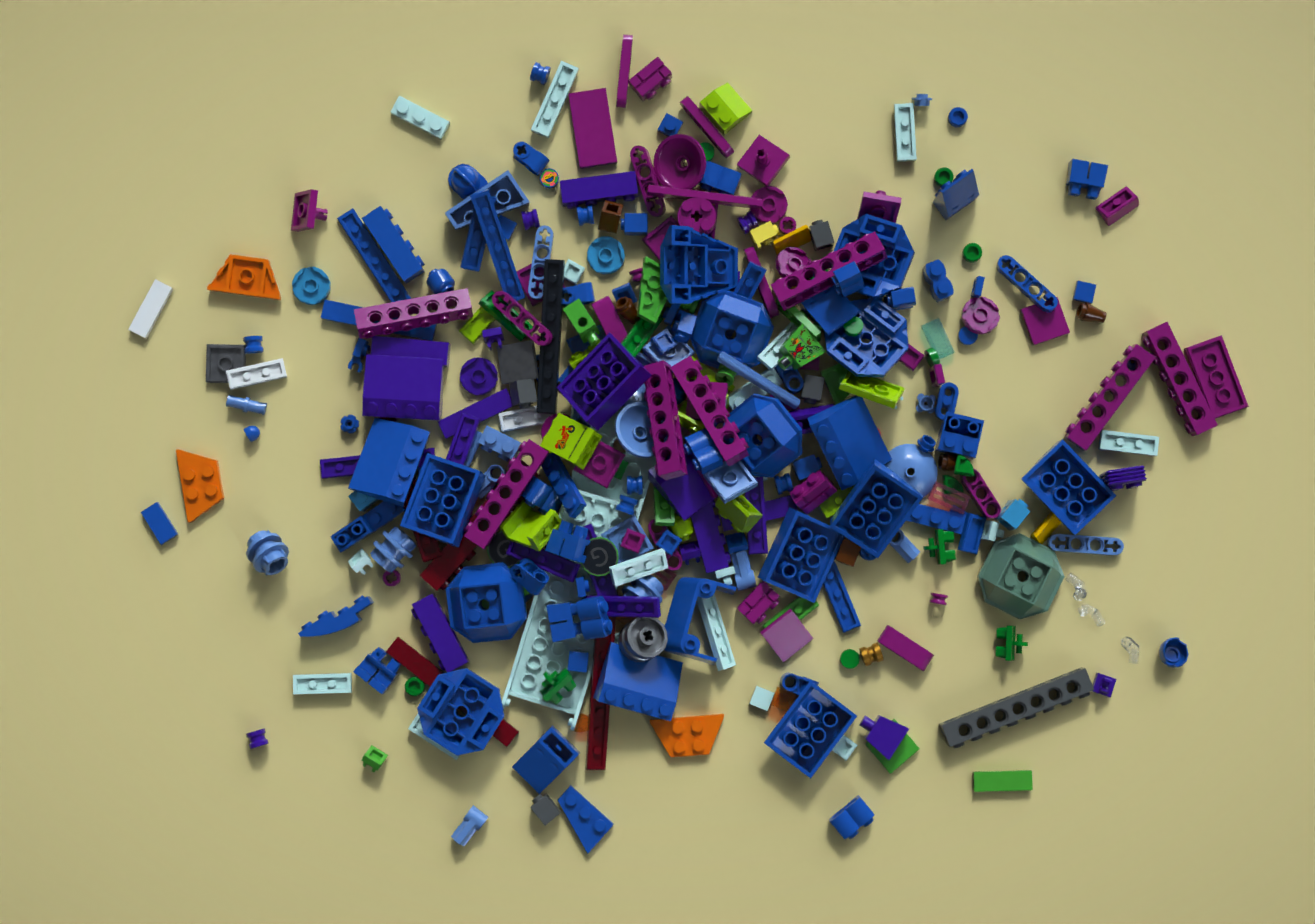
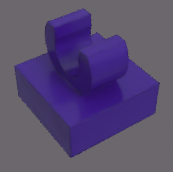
M501 327L482 330L485 344H487L489 350H492L491 345L494 342H497L499 348H502L504 336Z
M698 541L679 545L682 560H685L686 565H689V559L695 558L697 563L700 561L701 552Z
M1096 672L1093 692L1111 698L1116 679Z

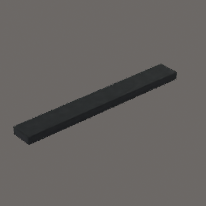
M545 259L541 323L552 333V341L547 346L540 345L537 413L557 414L565 260ZM545 333V334H541V339H540V341H541V340H543V341L546 340V338H545L546 333Z

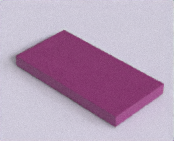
M606 88L568 93L580 169L617 163Z
M1222 335L1184 349L1195 379L1215 419L1249 407Z

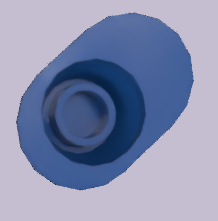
M460 164L454 167L448 177L450 187L463 200L488 184L486 179L476 169L467 164Z

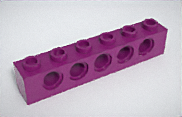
M876 232L865 234L855 242L846 244L837 251L830 252L820 260L812 261L808 266L797 269L784 278L777 279L771 286L785 311L834 285L831 279L834 276L833 271L855 261L860 272L888 257Z
M468 288L354 309L359 338H372L381 334L389 335L397 331H409L418 327L426 328L434 324H446L450 321L466 320L473 317Z
M1168 322L1142 333V341L1145 347H1149L1151 354L1156 357L1153 363L1158 366L1160 370L1159 376L1163 382H1166L1169 388L1167 389L1168 395L1171 399H1174L1177 405L1176 411L1180 417H1183L1187 433L1191 434V436H1196L1218 426ZM1158 341H1162L1164 343V350H1160L1158 348ZM1167 358L1173 361L1172 368L1166 365ZM1176 375L1180 376L1182 380L1180 385L1174 381ZM1184 392H1186V393L1189 394V396H1190L1189 402L1184 401V399H1183V393H1184ZM1192 410H1196L1198 412L1197 419L1192 418Z
M1138 344L1129 345L1123 352L1124 358L1121 362L1117 361L1111 368L1112 374L1109 377L1106 376L1100 383L1101 389L1098 393L1094 392L1088 399L1089 405L1086 408L1083 407L1077 414L1078 420L1075 424L1071 423L1065 430L1067 433L1065 438L1081 450L1086 451L1156 358ZM1129 360L1135 362L1136 367L1133 371L1127 368ZM1117 376L1123 377L1124 384L1122 386L1116 384L1115 379ZM1106 391L1111 392L1113 395L1110 402L1104 399ZM1096 406L1101 409L1099 417H1095L1092 414V410ZM1083 422H1087L1090 426L1087 433L1081 430Z
M689 356L671 367L673 373L727 465L730 467L749 456L746 450L749 448L744 437L741 439L738 437L737 433L740 431L735 422H729L728 417L730 414L725 406L721 408L718 402L721 399L716 390L712 392L709 388L712 384L707 375L702 376L700 373L703 368L698 360L693 361L692 357ZM697 376L695 381L689 382L691 377ZM701 391H706L705 396L698 397ZM710 407H716L712 413H707ZM719 423H725V425L722 428H716V426ZM729 438H734L732 444H725Z
M664 360L645 365L644 367L652 375L644 383L646 388L644 396L649 408L647 415L651 421L650 435L654 442L652 450L657 462L655 465L656 473L665 480L688 475L671 365ZM663 399L662 403L658 406L659 401ZM668 435L667 441L664 442V438ZM671 454L670 459L666 461L667 456Z
M530 439L527 442L523 441L518 449L520 451L517 458L513 457L507 465L509 470L506 474L502 473L496 482L499 485L495 491L491 489L486 497L487 503L484 507L481 505L475 513L477 518L473 523L470 521L464 530L466 532L464 537L482 549L487 548L549 455L547 450ZM530 456L532 458L530 466H523V457ZM514 472L521 473V480L517 483L511 480V475ZM503 488L510 489L511 494L507 499H503L500 495ZM493 504H498L500 507V511L496 515L490 513V507ZM482 520H486L489 523V528L486 531L479 529V523Z

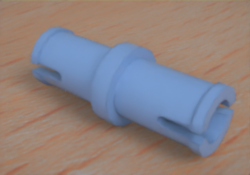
M229 395L226 407L242 409L246 413L250 411L264 415L267 403L250 400L249 397L240 398Z

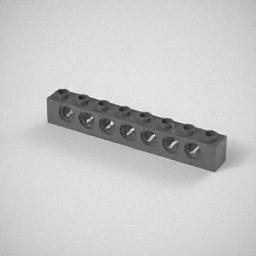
M1081 667L939 723L947 745L958 748L964 745V741L969 739L976 741L981 739L984 733L989 732V734L1000 731V727L1004 725L1011 727L1018 724V720L1022 718L1028 720L1036 717V713L1042 710L1043 713L1049 712L1057 704L1063 706L1071 703V699L1079 697V699L1087 697L1094 688L1086 668ZM1073 682L1075 689L1069 693L1066 688L1067 684ZM1055 689L1057 692V696L1055 699L1051 700L1049 698V692L1050 690ZM1034 696H1037L1039 698V704L1033 707L1031 705V699ZM1019 703L1021 705V711L1018 714H1015L1013 712V706ZM1001 710L1003 718L1000 721H996L995 713ZM979 718H984L986 721L985 726L982 728L977 727V720ZM961 725H966L968 728L965 735L959 734V727Z

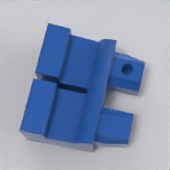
M1072 159L1068 164L1069 172L1066 181L1068 195L1079 196L1081 188L1087 189L1086 198L1096 200L1100 190L1104 187L1108 165L1094 162L1089 164L1088 161Z
M562 520L559 529L552 530L545 551L576 562L585 563L586 556L583 555L584 550L591 542L586 539L588 528L576 525L574 533L571 534L574 524Z
M569 601L548 604L546 606L549 623H551L550 629L553 642L575 638L578 634L582 633L581 622H574L573 615H578L576 603Z
M378 647L372 653H369L353 672L365 682H369L368 684L379 693L384 694L397 677V671L401 663L392 658L387 665L384 664L382 659L386 656L387 652Z

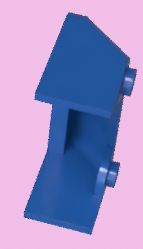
M683 577L679 579L665 624L668 641L664 650L715 665L717 658L698 653L700 649L699 639L694 635L687 634L697 597L708 599L714 595L716 590L734 595L737 587L703 578Z

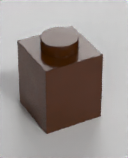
M605 200L601 211L599 230L617 233L623 204Z
M844 538L834 560L854 567L861 547L848 538Z

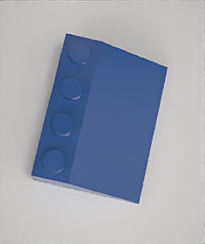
M855 395L808 417L810 427L841 490L857 484L874 459L883 465L892 459L862 397Z
M374 418L348 489L403 508L429 440L430 432L412 425Z
M1063 439L1054 444L1021 478L1074 536L1116 497L1114 492Z
M427 453L400 526L459 548L464 530L469 522L486 475L479 470Z
M874 459L830 519V527L876 558H879L920 503L923 496L891 469Z
M789 507L758 578L815 603L845 536L831 528L830 525Z
M610 642L593 698L598 702L671 721L677 702L683 662L659 655L645 662H634L622 653L619 644Z
M810 680L764 743L811 779L856 719L857 715Z

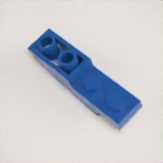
M383 501L330 537L341 553L393 521L394 518L402 514L406 509L405 507L402 508Z
M362 595L354 601L355 605L350 608L346 606L338 611V616L334 611L328 613L326 610L317 616L319 620L313 624L310 621L301 627L302 631L298 634L300 637H312L344 630L361 621L362 618L358 613L374 602L370 596L364 597Z

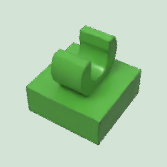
M371 745L361 761H363L364 767L368 764L373 768L372 772H375L376 770L378 771L388 755Z

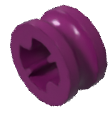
M792 217L781 219L779 223L781 233L786 235L796 229V221ZM784 222H785V223L791 222V223H792V224H791V227H793V228H792V229H789V228H788L787 230H785V229H784V226H785V225H782V224H783Z
M642 268L629 272L633 277L631 279L632 282L641 281Z
M397 570L393 571L395 573L394 576H397V580L393 581L392 584L389 583L390 580H387V575H391V572L386 571L383 574V582L387 586H396L400 583L401 575Z
M931 593L932 599L929 602L947 605L945 599L948 598L947 595Z

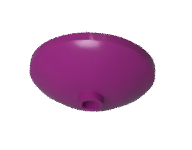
M684 134L671 135L664 139L656 149L653 162L654 171L657 179L663 186L691 190L700 183L705 173L706 157L704 150L699 142L691 136Z

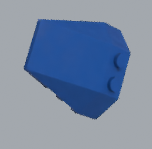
M670 225L660 246V286L669 303L689 304L735 288L738 284V248L723 241L713 239L705 233L701 234L689 226Z

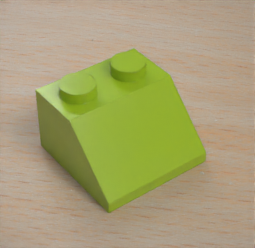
M729 83L713 90L699 103L701 111L723 136L752 112L750 107Z
M743 495L726 504L718 497L715 504L719 509L718 513L723 518H728L732 522L731 526L738 532H749L763 516Z

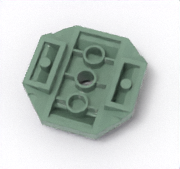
M1020 533L995 541L977 575L984 602L1017 619L1027 618L1048 611L1065 577L1054 550ZM1020 571L1026 574L1023 582H1020L1017 578V574Z

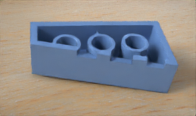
M509 170L475 192L489 189L490 195L496 197L494 207L497 215L530 203ZM467 197L445 212L446 217L455 230L470 225L474 208L471 197Z

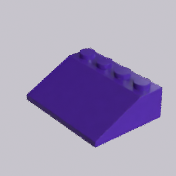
M609 332L558 385L557 389L589 425L599 430L652 375Z
M366 354L362 416L440 420L443 405V359Z
M684 450L688 475L665 480L656 473L654 466L648 470V479L680 518L686 521L715 498H712L699 473L695 470L692 464V456L687 455ZM671 454L667 456L666 461L670 459Z

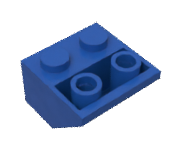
M946 412L938 434L935 451L947 452L956 456L960 454L968 459L976 458L984 420Z

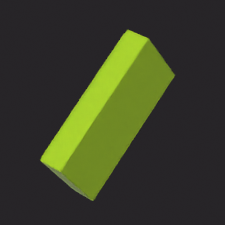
M480 307L459 332L474 344L482 335V330L488 329L496 319L484 308Z

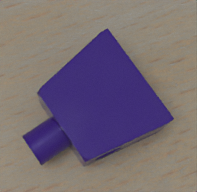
M880 715L877 716L875 721L864 716L859 726L868 731L864 738L888 760H890L909 728Z

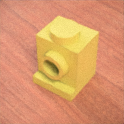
M771 221L750 230L749 235L756 250L759 251L762 244L764 246L772 244L776 236L780 235L777 226L775 224L772 225Z

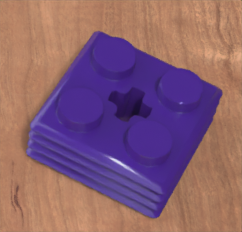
M1143 465L1108 470L1099 476L1112 491L1123 489V486H1126V489L1142 486V482L1147 479L1145 477V466Z

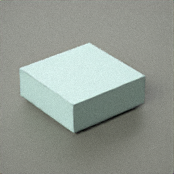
M568 259L564 268V279L577 285L585 268Z
M756 686L749 704L768 711L774 692Z
M843 735L832 751L847 761L857 747V744Z

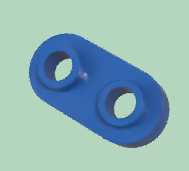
M945 383L939 388L934 411L935 416L939 420L943 421L945 416L941 413V408H946L947 412H955L959 390L953 383ZM946 389L951 391L950 396L945 395Z

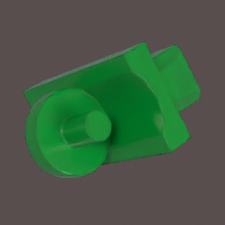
M943 529L935 530L936 545H934V538H928L929 546H923V549L929 550L930 557H936V549L938 564H946V562L956 560L955 550H945L944 544L954 542V532L943 531Z
M1016 626L997 628V639H1006V647L996 646V657L1005 658V661H1014L1015 646L1016 653H1022V646H1028V642H1022L1023 634H1017V641H1015Z
M566 668L560 673L555 670L551 675L545 672L543 675L546 680L541 683L544 688L540 692L546 702L550 700L557 705L563 698L558 691L564 687L570 692L576 687V684Z

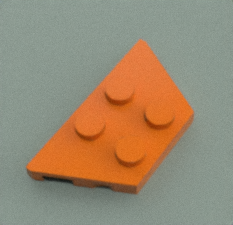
M230 254L225 261V265L217 272L213 282L207 286L209 291L281 300L275 276L268 259Z
M178 449L176 450L187 521L190 523L211 509L213 505L223 500L224 493L217 460Z
M724 714L675 717L671 721L650 719V724L670 757L707 755L711 751Z

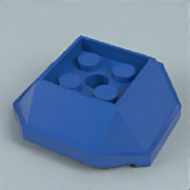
M865 214L860 219L842 228L834 251L843 248L848 243L861 239L865 234L876 232L888 258L861 272L864 288L857 291V293L878 298L890 293V291L902 288L915 252L902 225Z
M725 290L702 301L690 340L699 361L703 364L718 369L721 363L717 361V358L721 352H725L747 367L752 368L761 364L757 360V356L767 347L774 330V325L763 303ZM734 329L736 336L729 338L726 335V330Z
M870 297L868 299L851 301L859 311L855 316L862 320L863 330L860 335L855 337L845 333L844 325L829 336L824 332L826 353L856 377L884 378L908 351L907 321L879 298ZM868 339L870 340V342L864 343L861 340Z
M754 393L729 413V422H735L740 431L737 433L740 439L744 437L749 446L746 449L749 456L740 461L752 476L772 478L802 455V428L779 399ZM757 434L762 437V442L757 439ZM729 438L725 444H732L734 438Z
M503 562L464 566L446 588L450 627L472 643L512 639L527 619L524 588L518 581L513 579L510 569ZM483 599L489 602V609H485L482 606Z
M468 668L437 675L417 707L424 735L457 756L484 750L505 717L500 689ZM459 706H464L467 709L466 716L462 717L458 714L457 709Z

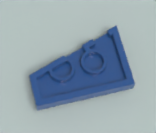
M572 785L558 799L560 806L586 852L589 853L614 823Z

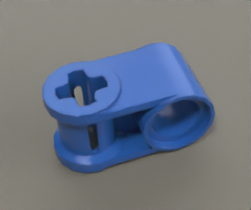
M518 142L514 145V158L530 172L539 176L550 160L525 142ZM525 149V154L519 155L518 150L522 151Z
M591 282L563 288V297L565 293L572 296L569 297V301L563 299L562 306L564 307L577 299H580L583 305L595 302Z
M779 365L774 368L789 393L797 394L801 391L803 379L798 369L795 370L791 365L785 370ZM797 380L800 386L797 389H793L790 387L789 382Z
M529 558L522 559L519 564L513 565L510 569L513 579L518 581L532 595H539L549 581L547 573L541 570Z
M785 673L780 678L781 686L798 696L810 680L816 685L819 682L793 673ZM787 677L794 678L793 686L786 687L785 680Z

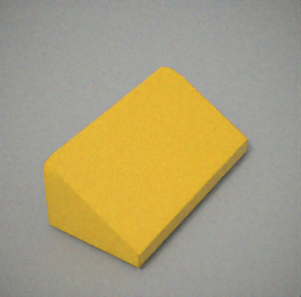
M804 225L774 240L772 247L776 255L787 247L798 248L810 242L811 236L808 226Z
M1050 512L1030 537L1036 542L1043 544L1060 525L1061 521Z

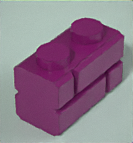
M656 57L629 79L628 83L642 101L645 99L651 100L657 94L656 90L660 87L665 88L671 83L672 73L661 59Z
M819 469L816 473L810 474L808 479L802 484L795 486L790 495L795 504L805 514H809L837 492L833 482Z
M762 580L737 609L752 624H755V622L760 624L766 617L764 613L769 608L773 610L779 604L778 598L780 596Z

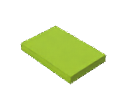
M850 371L839 387L840 390L893 409L902 397L905 389L875 377H856Z

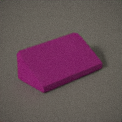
M1126 186L1095 208L1105 223L1110 226L1138 207L1139 199Z

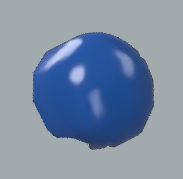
M1178 637L1169 638L1161 644L1159 657L1165 665L1171 668H1178L1187 662L1189 655L1187 644L1180 641Z

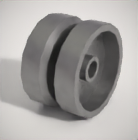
M638 617L627 623L621 629L618 638L622 653L634 662H645L661 654L668 641L664 624L657 618Z

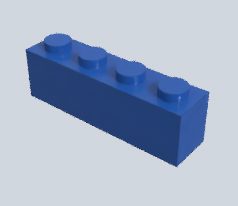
M379 206L362 217V220L402 280L407 284L425 272L422 268L425 264L419 255L417 257L414 256L412 250H414L409 240L404 241L401 236L404 233L398 224L394 226L391 219L393 216L389 210H383Z

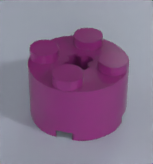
M700 197L685 200L678 210L679 226H689L694 228L693 230L707 235L714 230L716 212L710 201ZM695 215H699L698 222H695Z

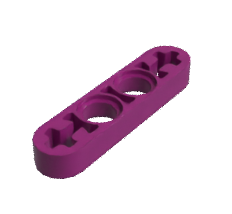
M623 34L616 107L626 108L633 35Z
M688 96L680 101V105L718 151L726 159L732 155L734 150L696 104Z
M634 146L631 149L630 157L647 211L654 217H661L666 211L663 197L655 199L657 198L656 196H648L646 193L649 184L659 186L649 152L643 146ZM638 150L644 153L641 155L642 161H647V163L641 164L640 158L635 156L638 154ZM644 167H648L650 174L648 177L643 178L641 170ZM649 199H655L656 204L661 206L658 209V213L652 210L655 208V204L653 201L649 202Z
M754 247L744 249L748 264L752 261L761 266ZM764 275L758 290L769 317L773 318L779 315V311Z
M504 291L494 293L492 296L494 306L531 340L541 346H547L551 343L552 333L510 294ZM499 296L504 297L503 300L510 305L506 306L503 303H499ZM514 307H518L520 310V314L516 318L511 315V310ZM528 319H531L534 324L531 330H527L524 326ZM538 331V332L541 333V334H545V333H546V335H545L546 340H545V341H543V340L540 341L541 337H540L537 333H534V332Z

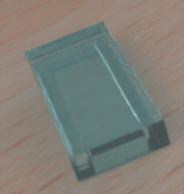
M939 318L921 326L930 348L935 349L939 360L955 353Z

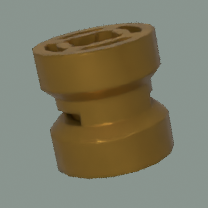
M878 642L868 648H859L865 667L875 661H884Z

